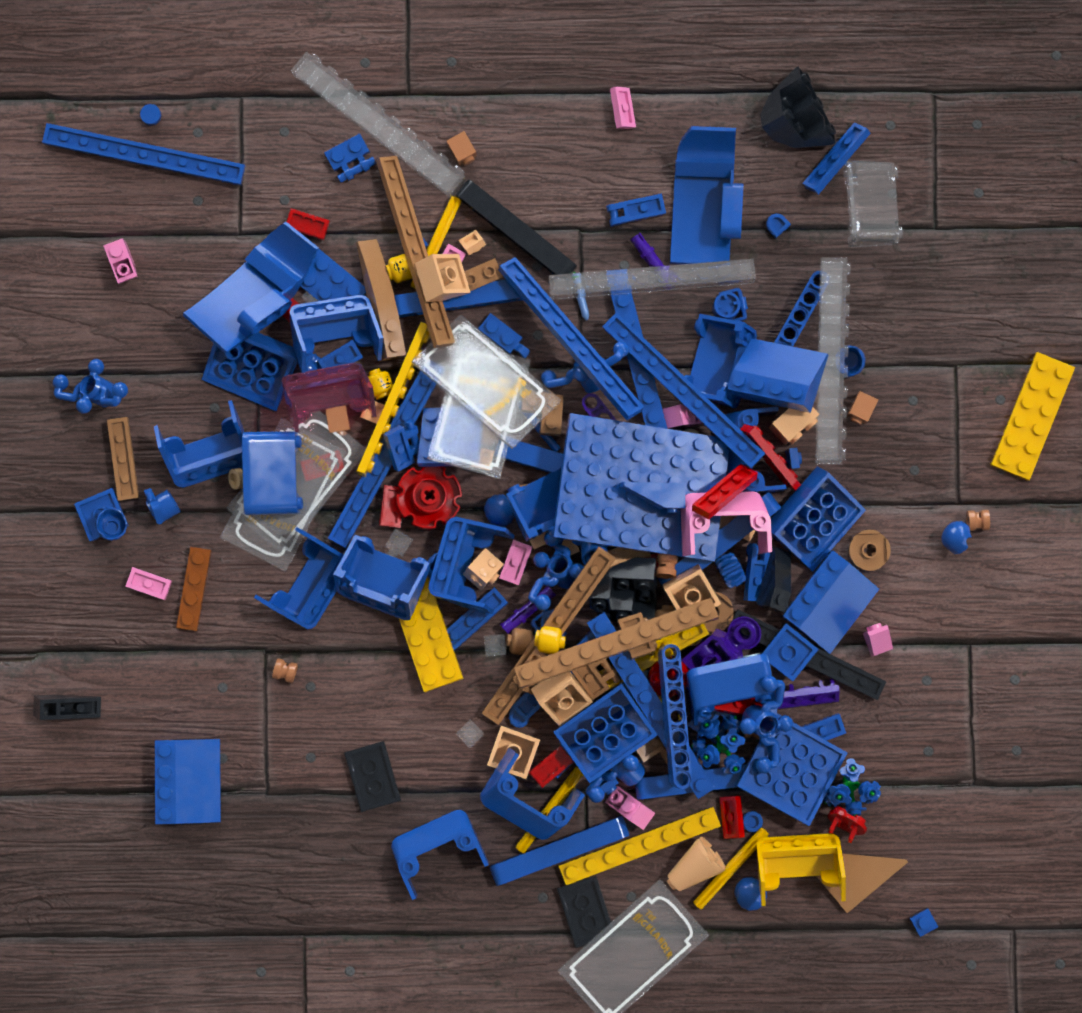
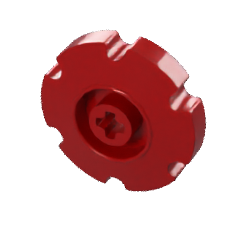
M413 467L400 479L397 487L402 490V493L396 495L397 508L403 518L408 516L412 518L413 526L427 530L435 529L437 522L446 525L448 520L455 517L458 513L460 505L456 503V499L462 497L461 487L455 475L447 476L445 474V467H421L420 471ZM431 492L433 494L432 499L427 501L425 499L426 494Z

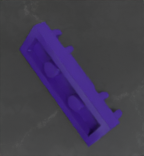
M830 679V686H824L822 680H820L819 687L805 686L794 690L793 685L789 684V691H784L783 702L778 709L839 702V685H835L834 680Z

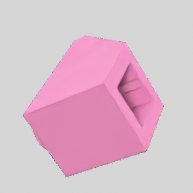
M123 238L104 245L118 284L138 277L132 255Z
M683 404L663 409L668 429L704 425Z
M877 623L866 628L867 632L863 633L871 656L893 649L887 625L882 626L881 623Z
M616 786L617 789L610 794L605 803L644 830L655 815V812L619 786Z

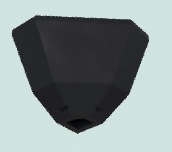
M799 66L794 68L768 96L760 114L762 128L772 140L793 148L833 145L836 143L834 135L836 130L825 114L823 103L817 97L808 73L803 72Z
M635 557L613 566L589 596L590 608L600 614L605 612L608 618L616 622L619 619L640 612L643 618L646 617L648 620L655 618L658 591L656 558Z

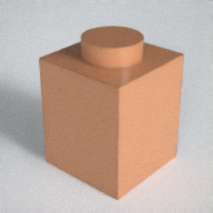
M465 131L447 140V146L459 166L462 164L466 166L475 160L474 157L477 156L476 151Z
M859 391L847 416H850V420L856 424H866L872 415L878 399Z
M346 405L325 409L329 433L333 435V432H336L341 437L347 436V432H351Z

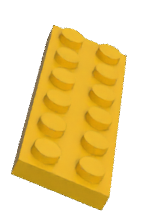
M1039 352L1035 353L990 464L991 466L1027 481L1030 480L1075 367Z
M428 576L411 619L403 620L399 618L425 693L464 679L437 599L429 591L430 579Z

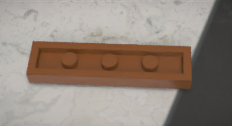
M190 547L176 628L198 631L212 550Z

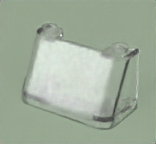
M846 161L843 166V177H847L845 185H847L848 230H850L848 247L898 244L899 239L903 237L902 226H899L896 196L895 178H898V167L894 166L893 162Z

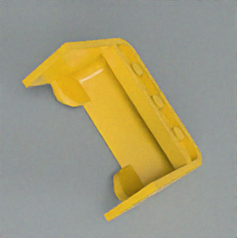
M812 834L764 837L757 841L761 906H766L765 891L777 889L780 885V878L821 876V881L824 885L839 887L841 901H846V875L840 839L837 835Z

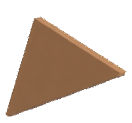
M842 853L846 875V901H841L839 887L824 886L844 911L848 913L907 864L908 861L906 859ZM816 876L822 883L821 876Z

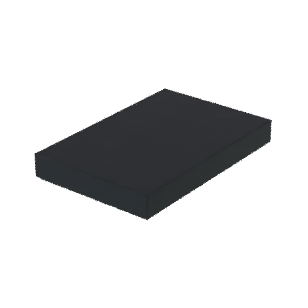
M385 741L344 752L361 812L401 801Z
M596 875L557 888L576 948L599 941L613 928ZM613 932L607 938L615 936V933Z

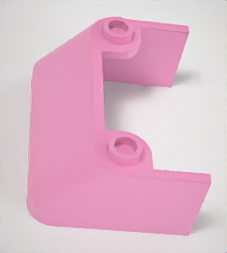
M741 492L714 515H749L750 526L758 532L759 554L772 552L771 519L761 495L757 492ZM689 493L685 495V508L681 509L682 556L695 554L694 534L704 533L710 526V519L708 520L692 511V504L705 493Z

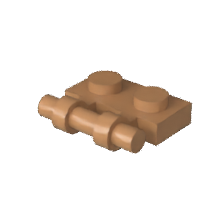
M607 658L572 671L592 700L610 689L606 681L612 679L614 683H618L621 680L617 670L610 664ZM599 664L605 669L603 674H600L596 669Z

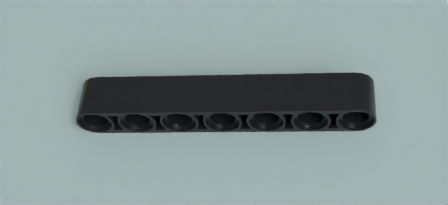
M468 179L455 194L461 202L560 281L565 282L577 267L572 260Z

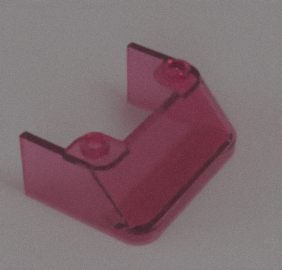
M359 363L306 371V373L291 374L282 378V387L289 419L295 433L299 432L298 424L304 423L309 419L310 412L349 405L351 409L357 412L369 409L372 417H377L373 386L363 366Z

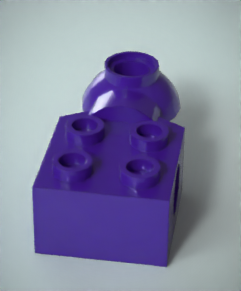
M738 617L730 623L728 632L719 629L714 630L683 657L682 661L691 670L697 667L743 658L742 649H751L760 642L761 628L750 617ZM741 628H747L750 635H744L741 632Z

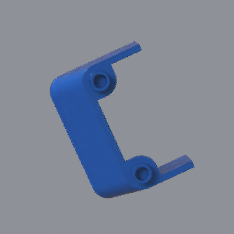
M354 295L297 304L290 308L289 318L293 347L301 373H306V356L313 354L315 342L353 337L354 342L358 346H373L377 360H382L383 336L370 300L366 296Z
M232 400L228 401L232 416L222 421V433L184 445L182 439L176 436L164 439L158 425L154 426L158 449L176 486L188 487L229 473L231 469L243 468L242 434L244 429Z
M778 407L747 409L725 415L740 429L744 424L757 426L758 416L776 415L779 410ZM730 449L726 476L740 464L747 467ZM758 472L757 479L742 492H757L758 494L783 492L786 489V485L765 486L764 477Z
M460 517L449 519L445 526L429 582L430 593L437 598L461 607L493 614L494 610L485 603L476 602L477 595L472 588L464 586L466 577L463 573L471 564L475 547L480 549L488 548L493 543L495 535L514 539L515 535L507 528Z
M296 527L295 531L307 537L302 552L309 558L288 593L282 590L277 591L270 601L258 595H255L254 598L302 627L311 629L317 625L336 593L333 574L343 554Z
M759 654L689 670L686 674V697L694 726L698 725V716L707 717L711 715L716 705L754 697L755 701L761 704L774 701L775 691L771 693L766 692L761 685L765 677L772 676L768 656Z
M509 747L482 790L480 800L485 807L538 839H548L569 822L585 794L574 787L563 806L553 807L547 816L514 797L513 795L518 788V781L508 772L519 754Z
M452 811L393 840L391 844L392 852L412 900L418 896L410 880L419 871L420 866L416 856L454 840L457 847L462 851H470L476 848L484 866L489 865V861L465 811Z

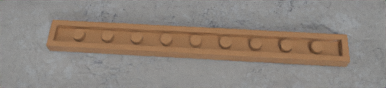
M379 157L376 160L433 346L434 348L452 346L455 340L443 301L426 302L420 279L417 275L415 263L428 257V253L398 157Z
M598 546L543 626L560 628L563 635L616 558ZM535 637L514 667L523 665L535 650ZM514 667L482 711L484 716L498 725L523 691L513 680V677L516 675Z
M712 598L514 667L522 689L718 619L719 616Z

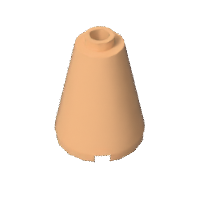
M702 836L693 843L669 872L667 882L673 890L682 891L725 871L726 866L717 851L714 853L710 848L712 845Z

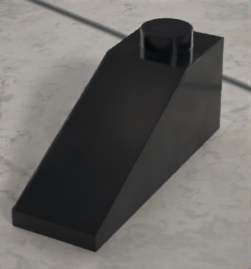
M773 546L755 605L769 611L786 613L791 596V553Z
M34 695L33 716L39 720L101 717V697Z

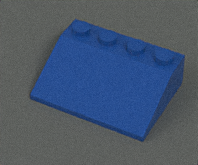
M258 332L250 335L227 354L213 343L202 380L277 411L298 361L294 347Z
M751 339L733 370L728 390L738 398L811 413L829 355L827 353Z
M817 466L785 502L782 508L772 517L771 536L813 572L866 509L829 472Z
M832 550L787 607L786 613H783L781 617L827 653L831 654L879 591V588L848 561Z
M622 684L554 731L556 737L589 783L658 735Z
M220 739L155 740V824L221 822Z

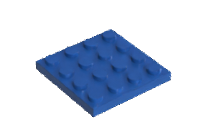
M793 722V727L790 731L784 732L777 728L775 732V738L778 740L780 748L779 765L768 773L758 772L755 764L759 758L767 757L771 760V746H765L759 740L736 787L799 822L810 826L847 752Z

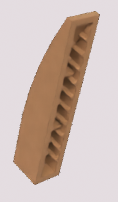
M377 239L358 241L356 243L366 295L370 300L383 336L382 360H379V362L400 359L406 355L393 289Z

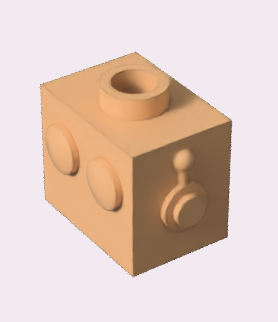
M485 548L468 566L463 575L482 591L488 583L492 585L500 575L497 573L504 564Z

